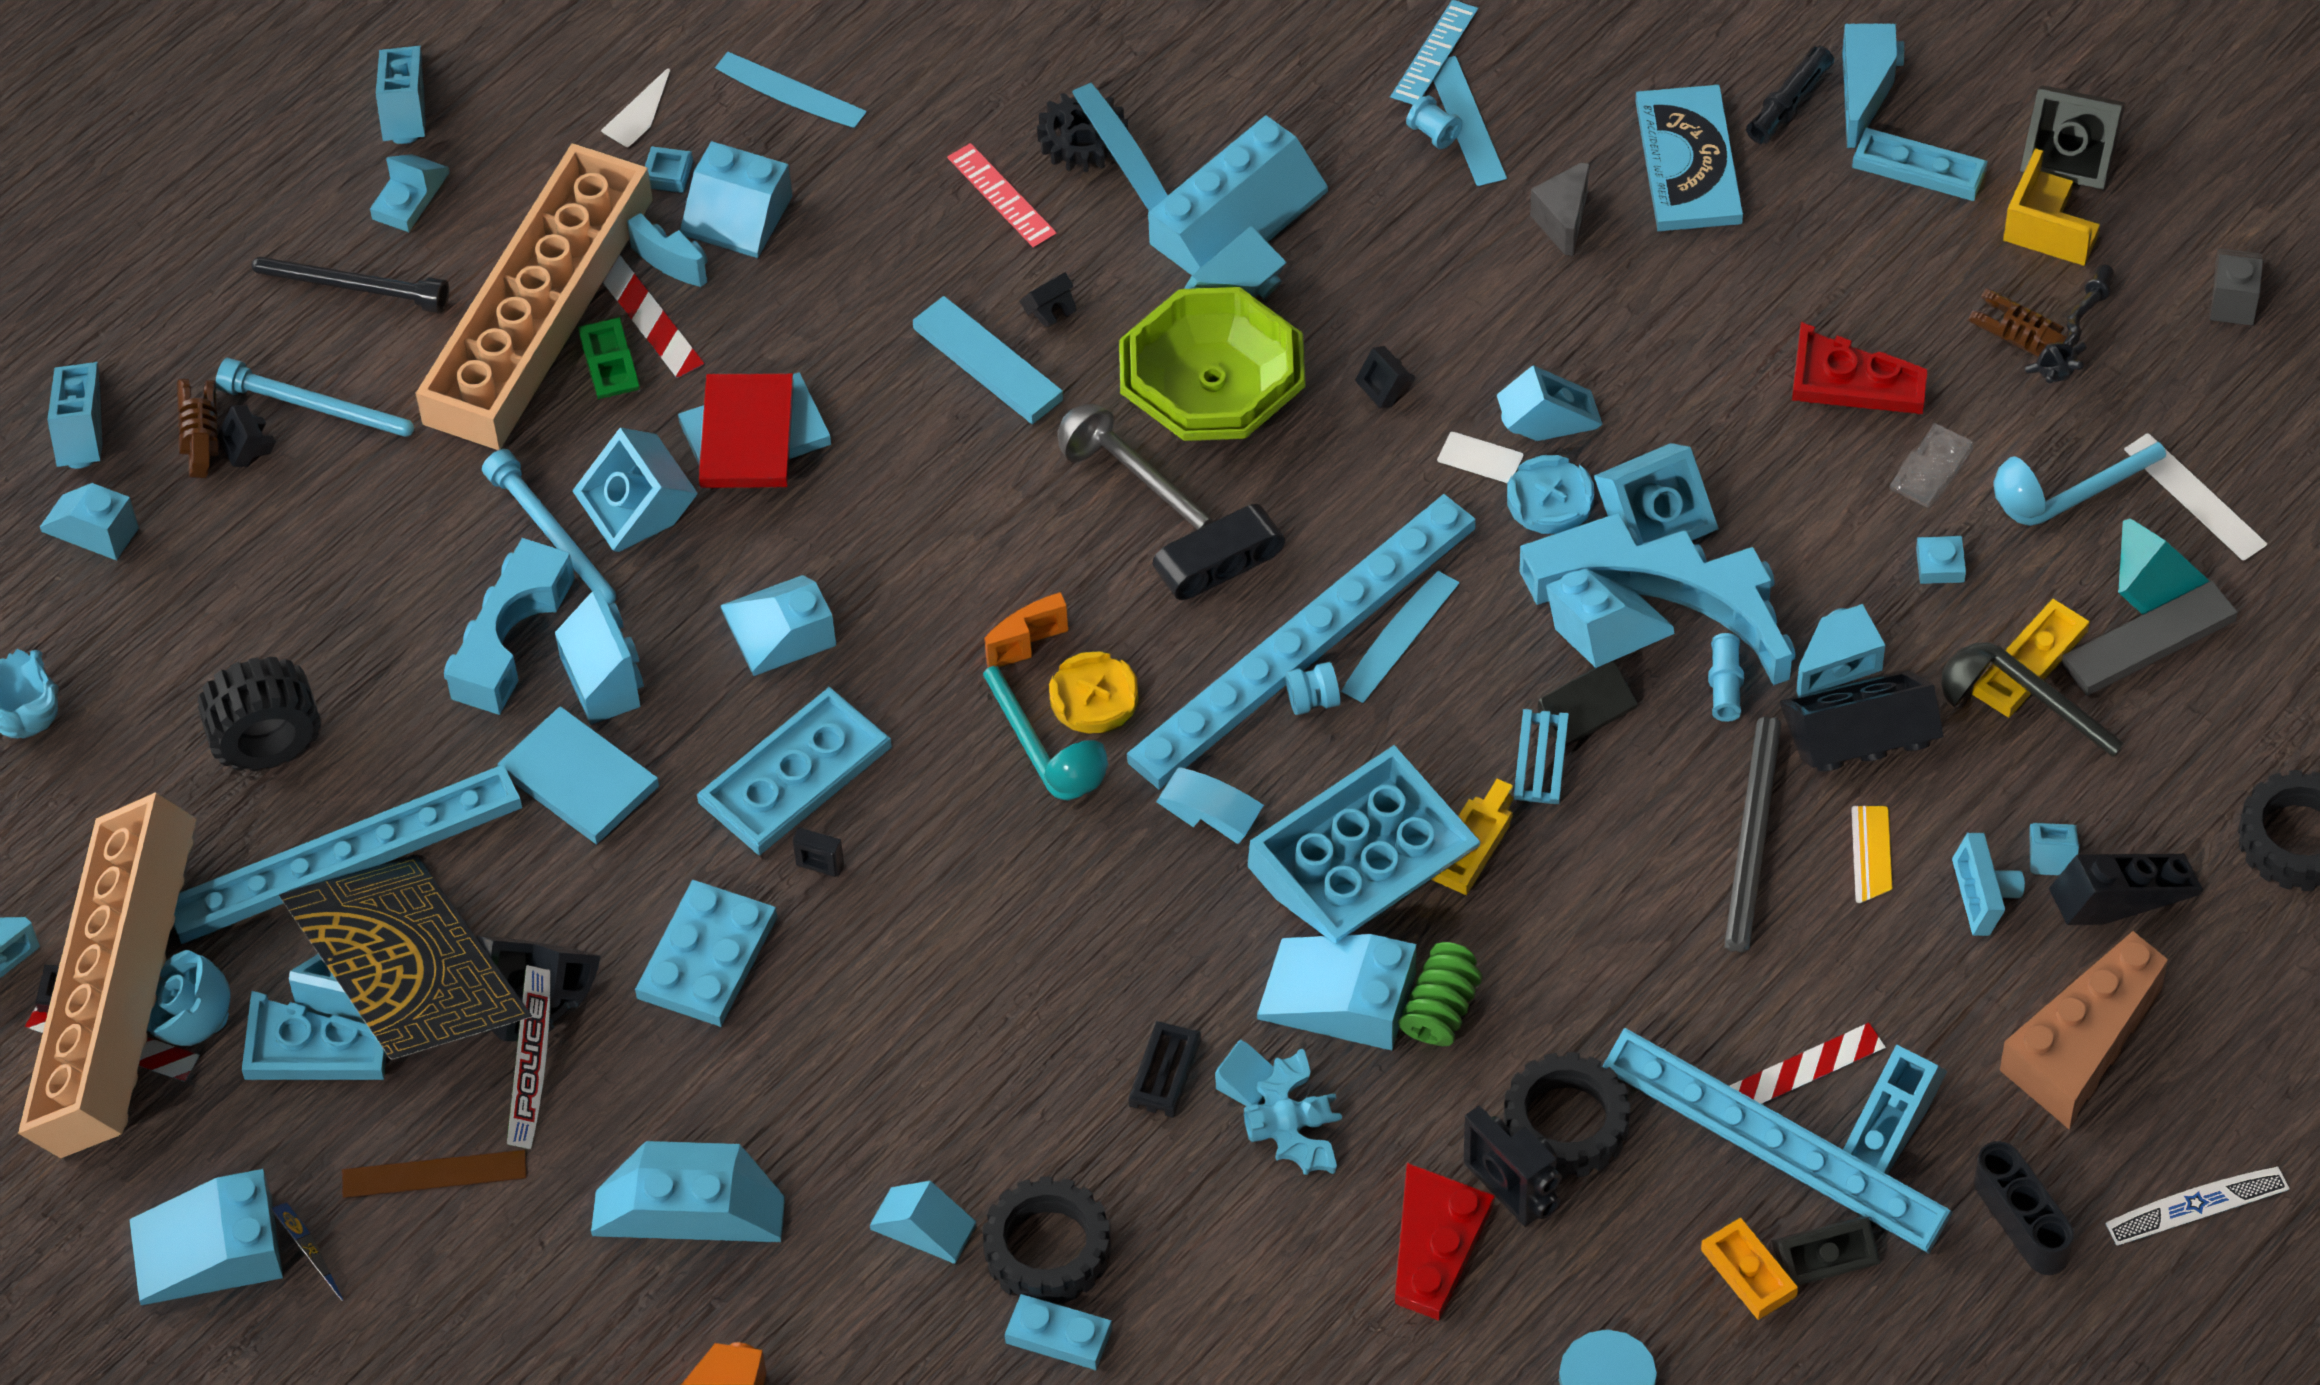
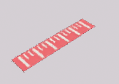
M971 143L947 156L958 170L1032 247L1057 234Z

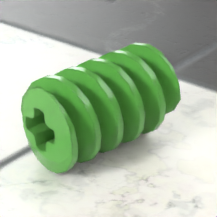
M1450 942L1437 943L1432 947L1430 958L1425 962L1423 972L1416 981V987L1410 993L1409 1002L1402 1010V1017L1397 1021L1400 1029L1406 1035L1413 1039L1442 1047L1450 1046L1454 1042L1455 1034L1453 1031H1457L1461 1027L1462 1019L1460 1017L1468 1012L1469 1006L1467 1002L1474 999L1476 995L1474 987H1477L1482 982V974L1475 967L1477 959L1471 951L1464 946Z

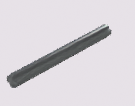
M1764 716L1757 720L1725 936L1726 949L1740 953L1746 952L1750 947L1781 732V722L1777 718Z

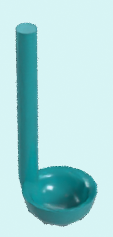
M991 666L984 671L983 676L1047 790L1055 798L1069 801L1079 798L1084 794H1089L1102 783L1108 769L1104 745L1096 740H1084L1066 747L1050 759L999 667Z

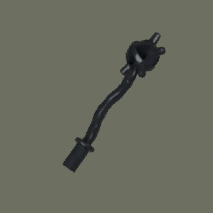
M2100 265L2093 279L2089 280L2085 285V293L2087 295L2073 308L2067 318L2066 326L2069 330L2067 338L2064 342L2048 343L2040 353L2037 362L2025 366L2027 374L2040 372L2046 382L2051 384L2053 382L2066 381L2074 370L2083 369L2084 363L2078 360V355L2086 350L2087 347L2084 342L2077 344L2080 341L2082 332L2080 320L2098 301L2105 300L2109 296V284L2114 275L2112 267L2109 265Z

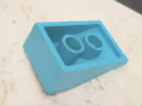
M1373 934L1348 935L1336 944L1325 936L1282 938L1257 1013V1019L1392 1051L1399 1030L1397 1021L1402 1017V1010L1407 1004L1416 976V944Z
M263 1169L214 1178L129 1219L141 1305L283 1278L275 1216L271 1210L273 1208L272 1196Z

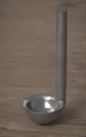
M1085 404L1073 408L1063 417L1058 429V442L1060 450L1068 461L1072 463L1081 462L1103 446L1197 530L1213 523V520L1111 431L1114 423L1112 412L1098 404Z

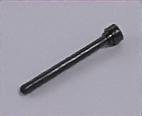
M256 257L251 264L253 271L258 274L414 300L416 305L421 306L423 311L443 313L449 298V284L444 279L428 277L425 281L419 280L416 284L265 257Z

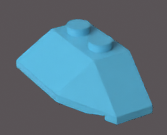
M646 1141L596 1190L591 1234L592 1236L781 1242L785 1197L740 1144Z

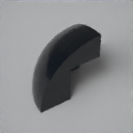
M476 935L477 940L521 1001L523 999L526 965L550 970L548 1032L555 1028L553 1023L569 1008H577L582 1003L592 986L598 970L600 955L533 941ZM520 1021L491 1030L503 1041H518Z

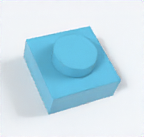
M1962 536L1917 537L1916 552L1920 584L1965 582L1966 568Z

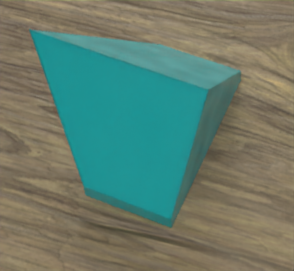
M2131 518L2123 521L2118 593L2142 615L2210 582L2166 540Z

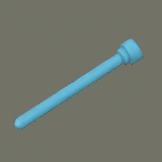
M227 357L222 361L217 372L216 389L228 394L237 395L238 392L245 393L249 390L404 437L410 436L414 431V425L410 420L252 374V370L247 368L246 364L242 361Z
M500 449L492 453L482 465L483 474L494 486H500L502 489L510 491L557 549L570 553L573 569L591 591L601 589L607 604L614 603L616 600L614 589L522 480L521 464L508 449Z

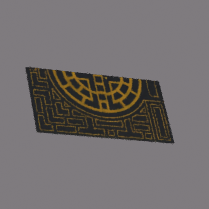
M417 855L279 894L285 906L390 1059H396L532 1017Z

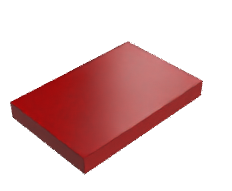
M793 373L706 374L699 468L700 488L788 487L794 390Z

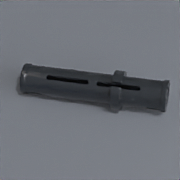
M1820 45L1818 47L1813 46L1779 90L1770 93L1766 97L1761 111L1746 126V132L1754 142L1758 144L1764 142V144H1767L1777 129L1783 123H1788L1795 116L1798 104L1816 85L1822 75L1834 64V57L1827 48Z

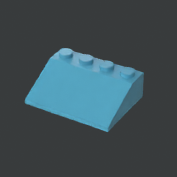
M1393 745L1250 840L1248 868L1277 901L1336 944L1478 848L1480 841L1398 748Z

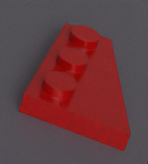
M1801 322L1792 401L1923 414L1928 369L1880 351L1873 354L1852 347L1851 340L1838 335L1835 340L1815 333L1814 326Z
M1407 1163L1395 1289L1396 1305L1440 1320L1494 1207L1495 1195Z

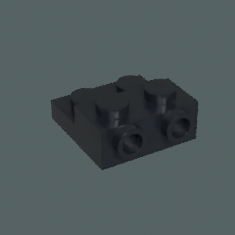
M1480 1105L1467 1113L1464 1123V1164L1524 1227L1537 1218L1545 1219L1554 1213L1561 1203V1199L1555 1194V1188L1561 1182L1562 1175L1556 1170L1557 1156L1552 1146L1542 1137L1537 1139L1526 1127L1511 1136L1505 1123L1497 1116L1491 1117Z

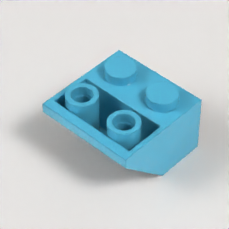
M601 589L592 591L555 632L560 659L590 725L641 707L637 689L644 687L636 662H639V657L634 642L630 636L624 638L620 630L624 628L618 607L615 603L607 604Z

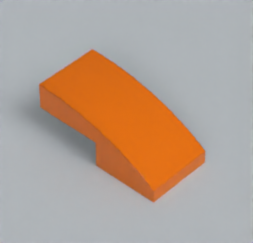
M1061 592L1044 597L1021 608L1004 619L986 635L984 640L988 668L991 666L1002 667L1032 658L1031 642L1068 631L1067 606Z

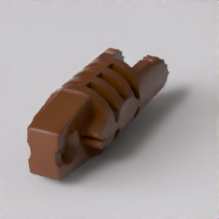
M1988 288L1985 289L1981 297L1990 306L2005 312L2002 321L1999 322L1977 311H1972L1967 320L2039 357L2048 343L2064 342L2067 338L2061 334L2064 329L2063 326Z
M178 379L179 454H188L189 477L207 478L210 456H218L216 381L206 380L203 387V398L190 399L191 385L189 384V379Z

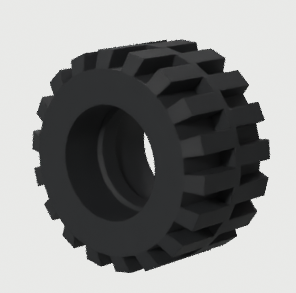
M259 657L251 658L247 662H237L230 665L231 668L219 671L214 675V680L207 681L203 686L204 692L198 696L199 706L197 707L211 753L224 766L232 765L233 769L240 771L246 768L250 769V771H260L266 767H269V769L279 766L280 763L290 762L295 759L298 753H304L310 748L309 743L315 741L319 735L318 729L321 728V720L307 675H305L304 670L299 665L294 666L293 661L287 659L278 661L277 657H267L265 659H259Z

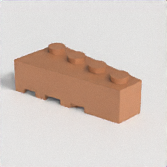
M2132 931L2004 1042L2000 1071L2064 1126L2070 1129L2078 1117V1112L2098 1087L2099 1080L2109 1065H2112L2120 1054L2121 1048L2130 1033L2135 1031L2162 990L2168 959Z

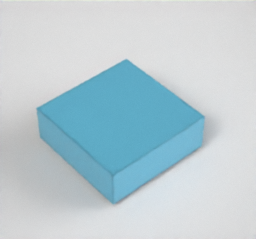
M651 146L645 167L648 168L651 189L684 193L693 164L692 152Z

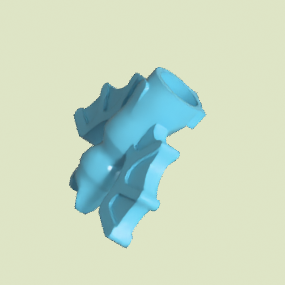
M1299 1049L1290 1058H1275L1272 1075L1264 1081H1259L1256 1090L1263 1095L1265 1104H1256L1244 1108V1121L1249 1140L1257 1142L1273 1138L1278 1146L1275 1156L1276 1160L1289 1159L1296 1162L1305 1175L1314 1170H1325L1334 1174L1337 1163L1331 1143L1326 1140L1309 1139L1298 1132L1304 1126L1319 1127L1324 1123L1341 1120L1342 1115L1340 1113H1332L1329 1104L1336 1100V1094H1327L1319 1097L1311 1096L1300 1102L1289 1099L1288 1095L1293 1089L1309 1080L1311 1071L1304 1049Z

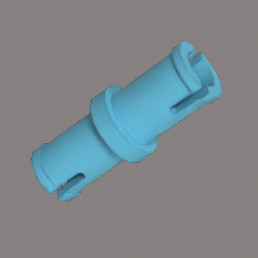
M1721 633L1713 637L1711 641L1713 667L1708 672V683L1713 688L1712 715L1717 720L1727 722L1740 717V687L1744 684V671L1739 666L1740 639L1731 633Z

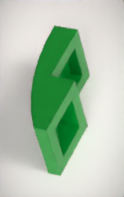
M620 317L578 327L597 399L640 390Z

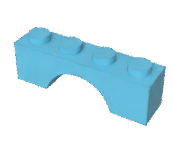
M522 538L514 553H508L502 565L501 576L495 587L490 586L485 593L482 610L476 621L471 620L468 623L464 632L463 644L456 655L452 654L446 663L444 678L447 680L452 700L500 715L519 681L514 656L502 645L503 640L509 630L524 618L539 613L557 612L575 580L569 552Z

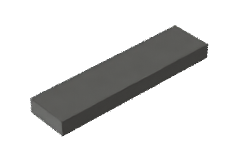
M2210 581L2064 654L2062 665L2086 696L2235 622L2238 612L2217 586Z

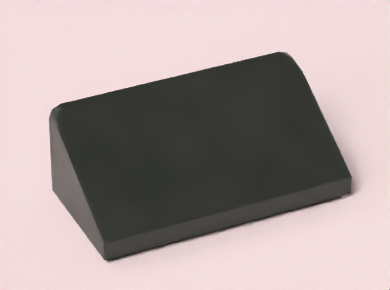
M1613 661L1588 671L1541 697L1538 701V713L1549 711L1552 715H1559V713L1569 714L1565 748L1637 708L1634 696ZM1549 726V733L1556 740L1558 726Z
M1857 1217L1771 1240L1779 1265L1797 1286L1881 1264L1869 1217Z

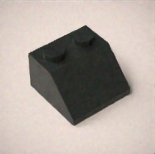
M2044 85L2040 86L2036 95L2020 172H2025L2036 148L2044 151L2041 166L2042 172L2072 180L2076 184L2104 189L2126 102Z

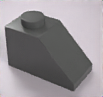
M2218 248L2210 320L2245 325L2254 324L2263 265L2261 253Z

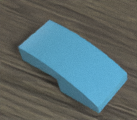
M642 213L627 220L631 248L649 264L663 273L688 284L701 287L707 283L705 264L708 262L707 256L696 241L690 242L679 230L667 237L660 225H652Z
M1180 767L1177 768L1156 801L1193 828L1202 819L1237 844L1245 837L1264 806L1251 796L1220 780Z

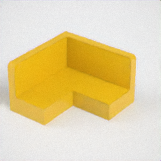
M2035 148L2009 204L2003 241L2085 266L2099 235L2100 224L2062 213L2072 192L2073 181L2042 172L2041 166L2044 151Z

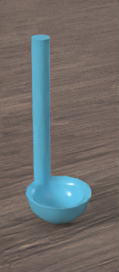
M2156 442L2045 501L2042 488L2030 467L2020 458L2013 456L2008 458L1998 468L1993 482L1995 498L2005 513L2017 523L2027 526L2041 524L2166 457V451L2161 443Z

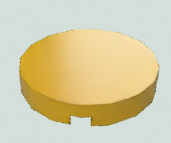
M1100 651L1084 652L1066 659L1059 666V671L1055 674L1054 678L1052 676L1049 683L1051 709L1057 719L1070 729L1087 734L1106 733L1122 726L1133 715L1138 703L1137 677L1129 664L1123 660L1119 662L1116 659H1112L1110 654Z

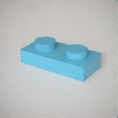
M1021 1294L1004 1334L1005 1344L1096 1370L1112 1331V1321Z

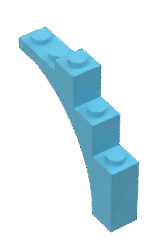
M1619 513L1520 546L1519 572L1537 605L1549 602L1546 585L1561 579L1570 572L1586 568L1626 585L1638 594L1672 601L1703 613L1735 633L1755 651L1773 685L1790 680L1791 662L1795 660V649L1790 637L1787 634L1782 635L1776 625L1775 611L1769 602L1770 588L1775 584L1773 572L1766 561H1760L1753 547L1707 562L1703 549L1699 544L1693 545L1686 530L1640 545L1636 532L1633 528H1626Z

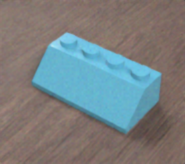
M1265 115L1148 212L1150 245L1193 275L1250 226L1266 242L1270 241L1328 192V186L1297 137Z

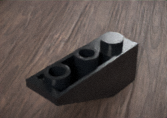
M2185 853L2076 855L2049 887V890L2067 925H2104L2199 896L2203 888Z

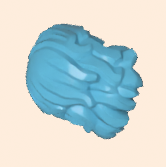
M16 649L13 654L9 653L7 659H0V733L2 735L17 739L34 736L48 729L57 715L59 687L45 672L44 662L42 661L43 652L39 650L30 651L29 656L24 651Z

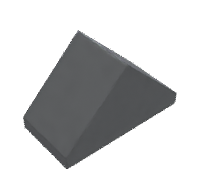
M1579 163L1531 189L1530 216L1565 255L1573 256L1588 193L1589 164Z

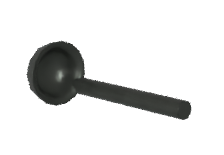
M1990 642L1974 643L1960 649L1947 661L1942 671L1941 687L1945 698L1953 708L1969 692L1990 663H1993L2112 757L2115 756L2124 744V742L2011 654Z

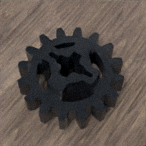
M1062 93L1060 94L1061 103L1047 102V113L1040 112L1038 115L1037 138L1038 142L1041 143L1042 154H1051V163L1053 165L1065 161L1067 171H1071L1078 164L1082 166L1084 172H1088L1092 163H1096L1102 169L1105 168L1106 157L1115 160L1075 97L1069 98L1067 94ZM1113 97L1105 98L1128 130V119L1124 118V108L1122 106L1114 107ZM1057 128L1060 129L1061 135L1059 137L1055 133Z

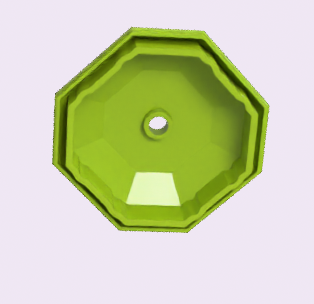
M1240 287L1179 289L1119 340L1120 394L1183 441L1245 439L1305 388L1303 333Z

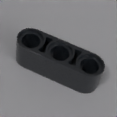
M1251 504L1164 546L1157 552L1152 564L1175 598L1187 600L1272 559L1284 547L1285 538L1263 507L1259 504Z
M2003 1141L1987 1143L1978 1154L1974 1177V1186L1977 1193L2034 1271L2043 1275L2060 1273L2069 1262L2074 1231L2070 1222L2014 1146ZM2000 1169L2004 1171L2005 1174H1995L1989 1170ZM2025 1205L2030 1207L2032 1210L2022 1211L2020 1209H2017L2015 1206ZM2052 1242L2057 1244L2059 1247L2049 1248L2041 1243Z

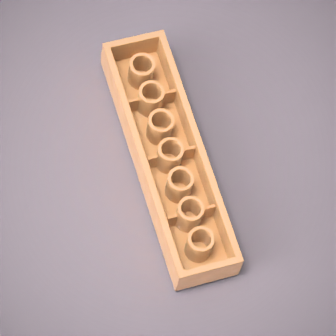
M573 143L570 145L417 390L416 397L423 425L496 450L502 448L629 240L627 220L639 213L644 215L653 201L647 167Z
M157 793L146 796L95 820L18 1132L21 1136L59 1158L122 1135L128 1122L127 1112L132 1091L138 1080V1065L142 1049L147 1041L146 1031L151 1010L157 999L156 989L161 969L166 961L165 951L170 931L175 923V908L179 892L184 884L183 874L188 854L193 846L192 836L197 819Z

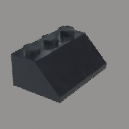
M1909 670L1780 700L1782 712L1801 760L1813 768L1817 767L1818 771H1832L1842 768L1844 766L1843 761L1860 757L1861 761L1882 759L1887 756V750L1903 747L1905 751L1921 750L1931 745L1930 740L1944 737L1934 684Z

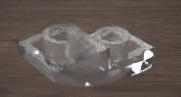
M1934 423L1916 452L1911 451L1890 484V490L1930 508L1948 487L1972 452L1973 441Z

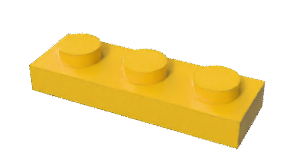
M2052 599L2005 651L2044 680L2062 661L2063 655L2070 652L2088 632L2090 621L2055 599ZM1992 664L1974 684L1972 695L2010 718L2031 693Z

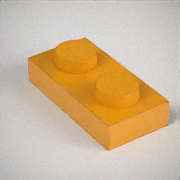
M1741 1217L1702 1240L1701 1251L1757 1320L1797 1297V1285Z

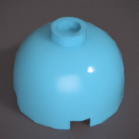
M189 950L173 955L165 962L161 969L160 977L162 979L157 985V999L151 1010L147 1031L164 1042L173 1045L192 1046L208 1039L211 1035L220 1031L226 1024L229 1015L230 987L220 969L204 956L197 955Z

